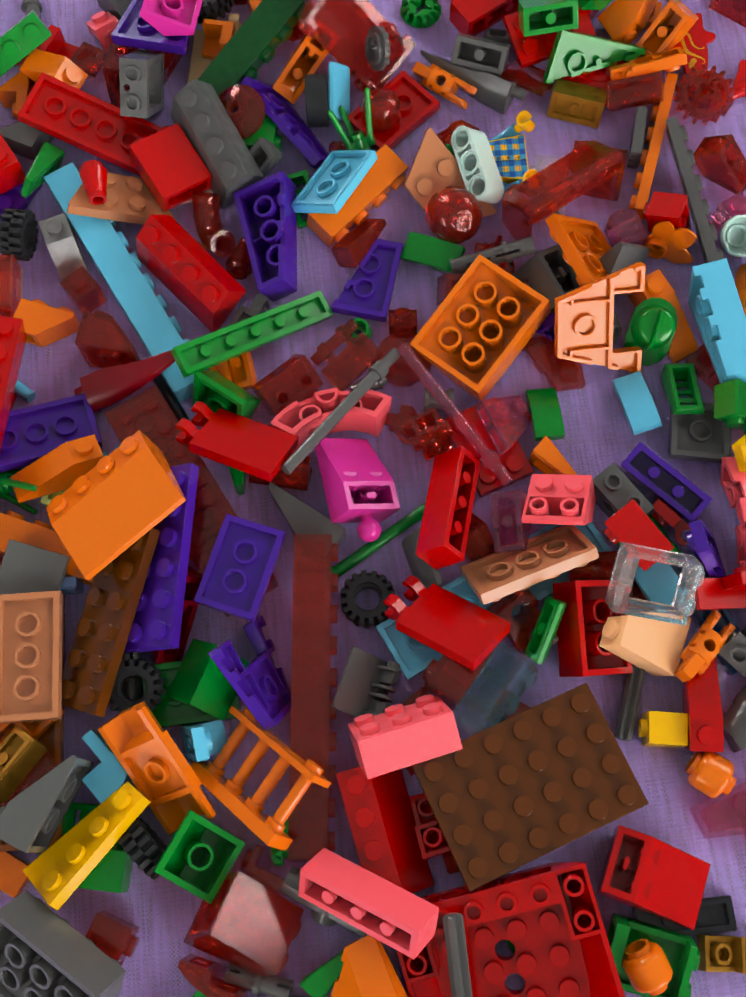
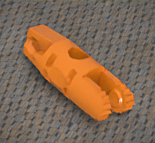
M417 61L412 69L416 76L423 79L421 82L422 86L464 110L467 109L469 104L461 97L455 95L458 89L461 88L466 93L475 95L477 92L476 87L433 63L429 68Z
M713 610L680 655L683 661L674 675L682 682L691 680L697 672L702 675L736 628L733 624L729 623L720 630V633L714 631L713 627L721 617L717 610Z

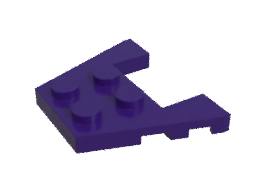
M260 615L256 617L255 622L249 621L243 626L257 653V656L245 667L230 639L216 646L208 654L254 715L255 719L264 730H268L276 726L294 707L295 702L282 667L276 669L271 655L275 651L272 639L267 641L265 639L262 627L266 626L263 616Z

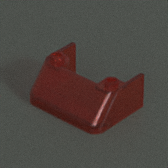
M585 140L581 142L574 151L522 183L513 184L506 189L502 200L503 224L517 241L532 236V226L599 184H601L612 200L618 198L626 162L625 158L618 150L598 141Z

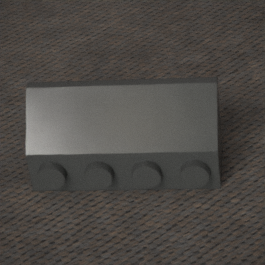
M192 79L174 95L171 119L174 124H179L211 173V190L222 209H225L235 201L233 193L260 181L264 176L212 84Z

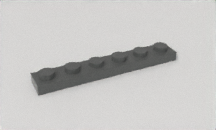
M677 116L667 119L666 134L684 194L688 198L689 212L704 263L725 259L722 249L717 250L714 241L718 240L717 231L714 223L709 225L707 215H710V208L707 199H701L699 191L703 190L700 175H694L692 166H695V158L692 149L687 150L685 142L688 141L685 125H679Z

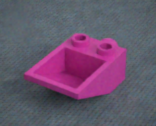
M324 438L315 447L331 523H359L357 533L360 539L365 542L376 541L381 535L379 522H383L400 509L394 480L367 439Z

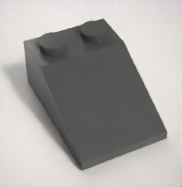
M71 755L10 800L6 806L1 807L0 839L25 853L45 852L83 784L82 779L89 773L94 762Z

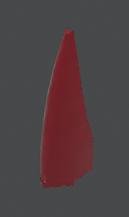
M171 350L143 360L101 368L79 378L82 386L74 389L75 396L85 394L93 411L99 412L148 384L169 368L175 360Z

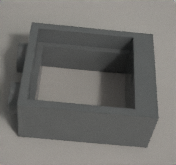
M136 50L119 57L120 116L147 119L164 108V52ZM125 84L130 86L129 91L125 90Z

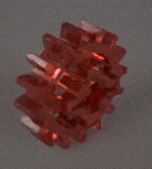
M703 64L698 72L692 67L689 74L684 73L680 82L677 83L675 88L677 93L674 96V101L679 102L676 108L677 111H685L683 119L691 116L693 117L692 124H696L698 119H701L703 125H707L710 118L716 123L720 115L724 117L734 101L731 97L735 92V88H729L733 80L731 78L726 80L723 78L726 73L724 70L718 74L716 73V66L713 65L709 71L706 70V66Z

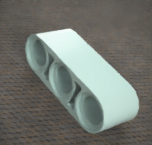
M466 126L457 127L451 136V145L469 197L490 204L499 202L504 194V185L487 136L481 131Z

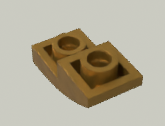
M697 935V945L700 951L698 970L746 974V937Z

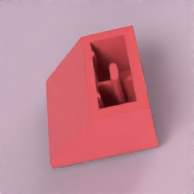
M532 474L521 518L522 523L586 525L591 523L596 503L592 475Z

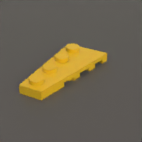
M127 781L22 871L47 904L58 911L149 805L150 801Z

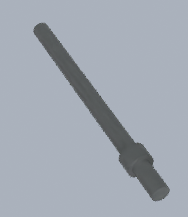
M392 348L381 361L377 360L368 369L369 373L281 465V469L286 474L290 475L377 381H382L387 376L389 368L401 356L399 350Z

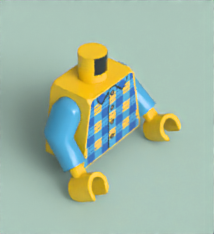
M526 110L521 111L517 115V125L513 123L488 141L504 185V194L502 196L504 199H510L517 195H526L528 188L532 192H536L540 188L537 180L541 176L537 170L528 169L525 135H521L522 130L524 132H531L535 127L534 122L529 120L532 118V115Z

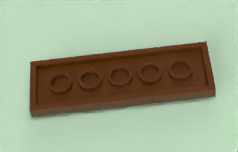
M152 528L93 577L62 677L63 706L95 716H105L159 538V530Z

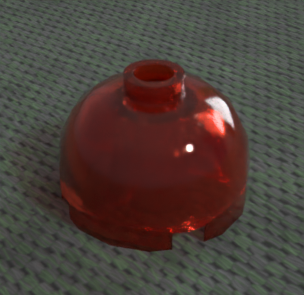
M448 186L439 194L436 192L431 197L426 207L425 219L429 229L436 238L454 244H461L470 240L479 230L483 217L482 208L473 193L461 186Z

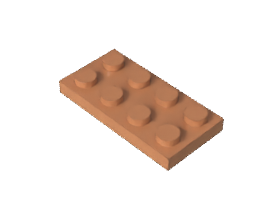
M563 525L463 565L460 568L464 579L482 604L485 605L497 602L517 591L527 590L532 585L544 580L554 579L561 573L571 569L583 567L589 562L598 559L599 555L597 547L574 525Z
M60 590L0 595V724L62 719L63 593Z

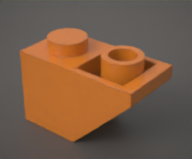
M21 298L13 318L23 320L26 343L39 347L52 344L78 332L81 328V324L72 310L66 307L54 308L38 299L30 301Z

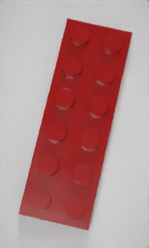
M43 72L17 114L18 121L140 176L130 161L129 145L137 138L148 137L161 128L142 118L120 116L119 107Z

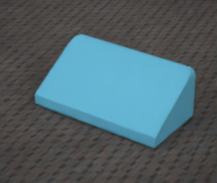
M329 62V110L333 111L339 122H344L339 110L340 106L345 108L347 115L350 114V68L336 62Z
M662 557L646 571L640 566L634 569L628 561L624 562L625 567L656 614L682 603L687 597L688 590L665 557Z

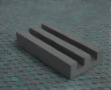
M637 106L627 168L636 169L639 166L648 114L647 107Z

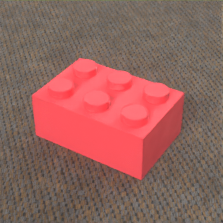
M424 695L418 697L415 700L416 703L403 706V704L387 707L384 713L374 716L373 714H363L356 717L354 722L347 724L356 759L367 779L463 749L453 711L438 696Z

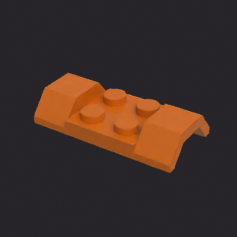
M145 701L120 712L97 729L136 788L150 801L149 807L168 835L174 833L179 828L189 810L200 816L205 814L208 819L216 815L214 805L200 786L202 784L168 731H162L161 725Z

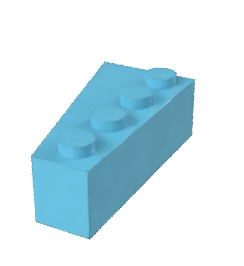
M727 258L692 266L688 305L719 382L721 384L739 379L746 383V316Z

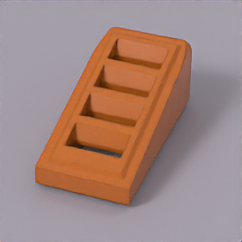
M547 436L534 448L528 460L532 466L543 474L577 475Z

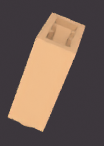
M625 615L608 617L602 630L599 646L653 676H675L674 673L679 666L680 655L683 652L692 618L678 615Z

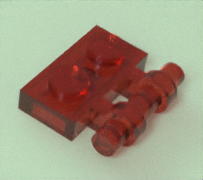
M352 318L345 325H339L335 329L336 333L326 343L322 342L317 347L318 351L310 357L317 366L324 360L329 363L321 372L338 391H345L349 385L353 384L383 355L365 333L362 332L357 338L352 336V333L359 327ZM344 341L347 347L336 356L333 351Z

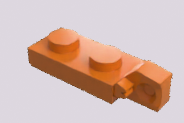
M676 47L628 61V63L609 67L611 83L613 86L626 85L630 79L635 77L646 79L653 76L654 72L662 70L664 72L676 71L680 69L681 65L688 64L687 54L682 47Z

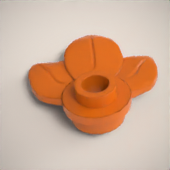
M663 221L657 223L652 228V233L646 237L644 246L650 249L648 256L653 259L665 258L671 263L689 264L693 263L694 259L687 248L696 241L697 235L687 228L675 229L670 221Z

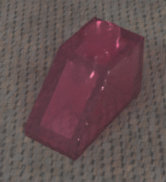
M520 489L491 493L495 553L526 550L531 524L522 523L521 518L527 495Z

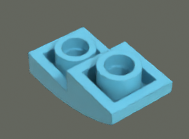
M640 371L612 380L613 388L623 406L624 416L633 435L662 426L657 408Z

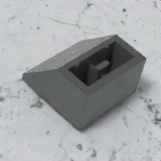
M559 244L536 253L512 274V276L549 299L551 313H555V298L580 288L576 281L577 275L573 268L563 259L562 254L564 252Z

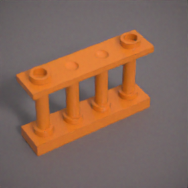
M231 706L228 711L240 723L213 762L209 761L208 764L200 761H193L191 768L202 785L267 846L286 851L293 839L284 832L286 828L284 823L312 782L327 789L331 782L322 775L324 769L311 759L305 761L269 730H264L248 707L242 711ZM251 730L260 739L233 779L229 778L227 780L223 776L225 773L224 767ZM269 747H271L280 757L253 797L247 798L243 794L245 790L243 786ZM291 764L301 775L275 814L268 817L263 813L265 809L263 804Z

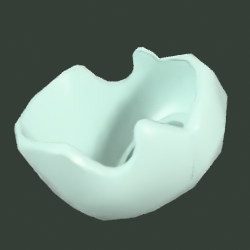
M746 215L733 216L724 223L720 231L721 246L724 251L733 257H746Z

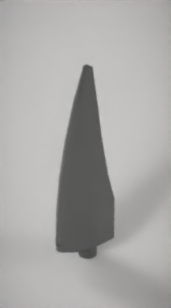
M424 50L420 52L431 65L433 63L476 87L477 92L475 95H468L502 114L506 113L514 98L520 101H524L527 91L519 88L520 83L503 75L454 64Z

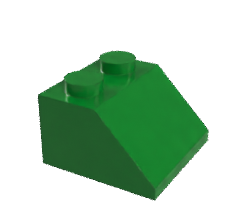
M189 810L153 871L211 904L245 842Z

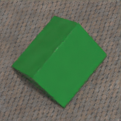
M199 371L194 374L193 405L197 401H201L207 404L214 413L221 408L249 419L252 418L261 402L260 399L216 371Z
M193 638L166 696L224 721L237 692L208 654L218 645ZM239 657L245 667L249 662Z

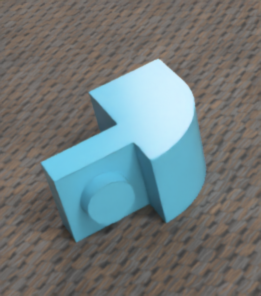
M91 729L82 739L99 758L101 763L87 774L82 781L97 800L102 803L127 781L131 783L132 780L101 734Z

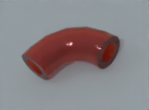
M207 192L192 193L193 220L202 245L217 257L229 256L233 252L236 243L233 234L226 230L222 224L220 195Z

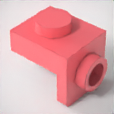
M98 12L91 17L92 20L86 23L90 33L99 40L106 54L123 46L114 44L111 38V34L119 21L110 12Z

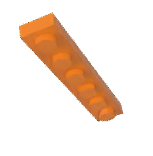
M668 72L665 83H659L655 99L660 100V103L653 106L650 121L655 123L654 127L648 126L644 143L649 144L648 150H642L639 165L644 166L643 172L637 171L633 188L638 189L637 195H631L628 211L633 212L630 221L633 224L641 225L643 220V210L645 203L648 202L678 74Z

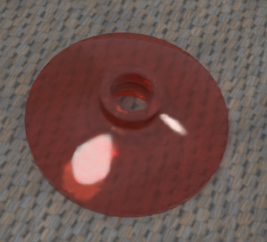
M234 85L224 90L219 95V99L242 139L252 136L259 130L264 121L265 104L263 98L254 88L247 85ZM239 105L238 111L232 113L234 107Z

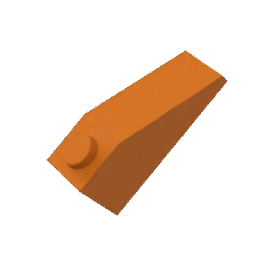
M615 0L597 18L613 40L631 44L637 39L638 34L644 30L658 0Z
M318 20L311 24L273 84L272 89L294 105L305 88V75L316 72L338 37Z
M660 269L646 275L645 291L632 292L628 298L635 308L642 301L649 298H662L670 302L675 308L678 316L677 328L670 349L667 352V355L675 364L698 352L699 348L677 295Z
M95 434L65 442L11 476L10 479L37 486L36 491L13 487L18 503L66 490L73 485L78 477L85 475L93 469L98 461L104 457Z

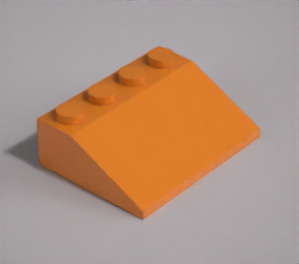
M479 254L409 345L457 386L482 403L551 313L550 300Z
M138 430L134 435L125 438L121 445L111 454L101 458L97 465L88 473L78 477L73 485L64 493L54 497L46 507L52 527L83 576L89 581L184 503L186 499L162 450Z

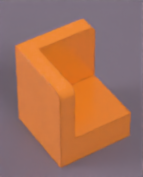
M203 19L202 25L205 40L202 56L203 58L215 59L236 33L235 24L229 21Z

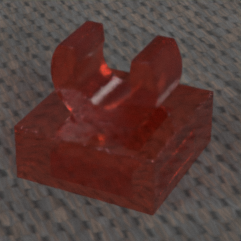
M401 405L399 414L388 413L384 424L390 426L389 430L394 432L402 443L413 445L421 418L413 406Z

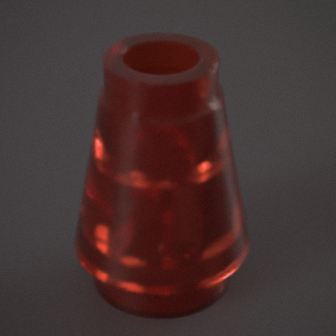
M244 237L240 238L225 263L226 271L234 279L244 280L252 273V265Z

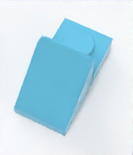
M219 719L180 727L186 758L196 762L210 759L209 755L219 753L227 742L223 721Z

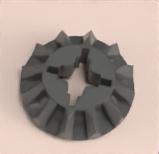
M372 26L365 40L366 59L374 71H384L390 63L389 55L392 54L390 51L391 42L388 40L389 34L383 26Z

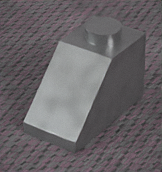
M62 213L39 221L38 223L46 246L63 284L89 276L90 274L77 238L66 214Z

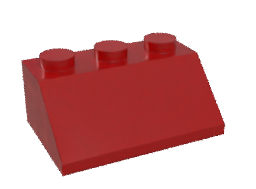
M625 579L575 580L553 583V597L567 603L556 632L560 677L633 673L631 663L599 646L602 630L607 618L628 615Z

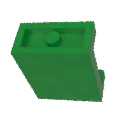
M613 913L607 938L623 990L643 997H690L691 983H689L691 973L692 970L696 971L700 963V951L692 937ZM639 939H648L649 942L658 943L673 969L672 979L667 984V989L656 996H651L649 993L642 994L636 992L621 965L625 948L630 943Z

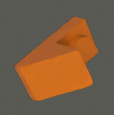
M21 71L0 87V101L4 108H12L15 119H18L17 114L35 85V82Z

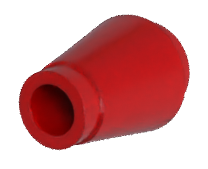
M98 160L84 162L79 171V176L89 201L93 205H101L107 201L108 171L103 163Z

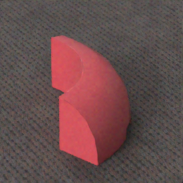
M337 388L314 392L313 397L299 403L296 400L285 407L270 422V426L298 436L299 447L351 391H338ZM369 389L328 434L339 431H358L378 437L387 421L392 397Z
M722 457L720 484L726 493L730 508H736L737 517L740 521V525L735 527L736 564L738 567H745L746 472L739 471L735 457Z

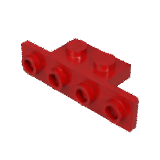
M746 566L733 569L734 574L722 578H697L692 580L696 609H746Z

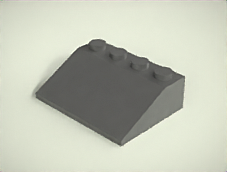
M25 890L0 909V997H118L126 970L121 967L117 960L110 958L96 947L92 940L85 938L75 930L66 919L60 918L50 910L41 899L34 897Z

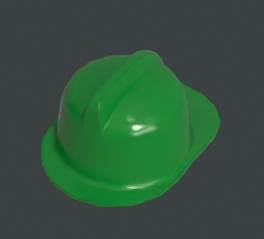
M649 298L642 301L632 314L625 336L624 348L639 346L642 349V366L658 363L666 356L670 349L678 320L676 310L671 303L662 298Z

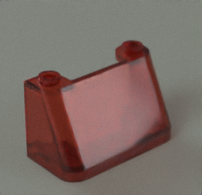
M307 0L298 18L301 23L299 28L309 38L314 37L339 64L350 68V75L355 80L353 82L354 86L364 94L367 87L372 94L380 90L416 46V43L409 35L406 34L404 37H400V33L396 30V25L387 22L369 0ZM372 26H383L389 34L388 40L391 42L390 51L392 54L389 55L390 63L384 71H374L366 59L365 40Z

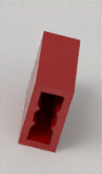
M178 123L161 127L156 133L148 137L137 138L129 145L131 163L163 212L211 190L212 175Z

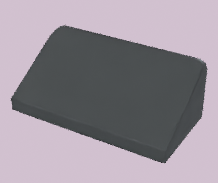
M620 241L600 257L599 260L608 275L637 262L644 263L650 249L647 246Z
M420 528L404 538L401 544L411 573L427 589L433 583L442 587L443 580L439 569L435 570L415 555Z

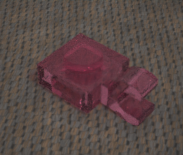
M740 191L721 202L716 209L717 211L711 215L712 220L709 221V225L714 223L717 231L733 216L746 215V197Z

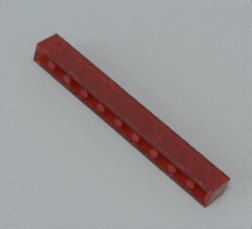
M294 534L290 748L305 761L311 759L324 769L322 775L331 782V785H336V765H330V752H336L337 744L336 732H331V719H337V709L332 707L334 700H331V687H337V668H331L332 655H337L338 638L337 636H332V623H338V605H332V592H338V574H333V562H338L339 545L338 543H333L332 534ZM291 764L289 792L301 775ZM312 782L290 814L288 836L293 841L288 847V860H311L323 848L335 852V831H329L330 818L336 817V798H330V786L327 789Z

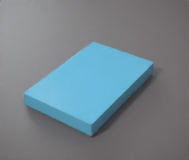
M375 150L331 151L291 204L294 212L338 214L378 159Z

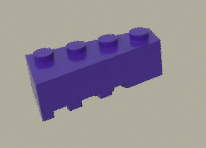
M280 171L233 193L258 291L267 296L272 302L297 292L296 213L291 206L296 199V185L283 171Z

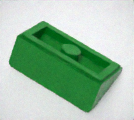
M549 596L545 599L525 651V655L538 664L545 662L567 606L566 602Z

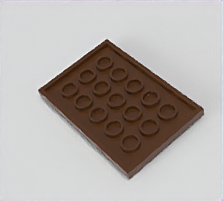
M587 683L461 740L463 748L461 750L411 765L468 891H472L649 804Z

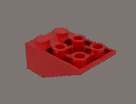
M619 825L614 829L596 894L694 930L711 864L652 836Z

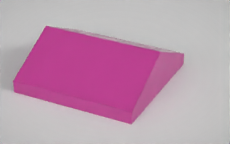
M144 0L139 16L164 36L194 35L203 0Z

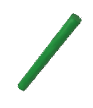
M425 502L383 531L376 541L366 543L328 570L333 579H338L423 518Z

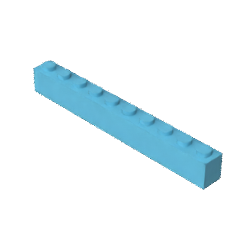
M73 162L44 176L43 178L63 213L66 214L72 228L150 356L172 350L173 347L189 342L188 338L184 340L181 338L179 332L182 329L174 316L169 318L165 312L169 308L161 294L155 296L152 291L155 285L148 273L142 275L139 268L142 265L135 252L129 254L126 247L129 244L122 231L116 233L113 227L116 226L115 221L67 213L70 200L82 184L79 172ZM176 361L161 373L179 403L193 396L194 374L184 378Z

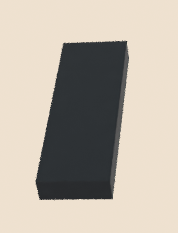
M731 895L702 898L694 930L631 907L633 919L688 936L737 930Z

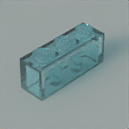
M500 642L453 710L457 729L470 737L505 721L508 715L514 714L519 706V699L526 689H530L537 679L539 670L533 661Z

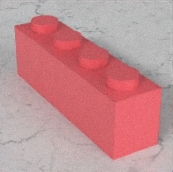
M326 848L321 849L300 869L299 897L412 959L419 955L435 935L439 913L438 906Z

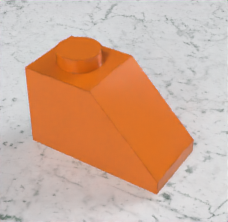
M670 0L637 42L636 46L645 48V55L672 49L683 39L699 17L681 1Z
M34 49L29 53L19 69L35 83L43 72L77 89L82 87L88 77L86 72L66 56L39 49Z

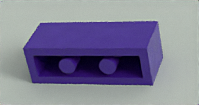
M642 442L638 443L620 465L690 522H693L712 501L710 496Z

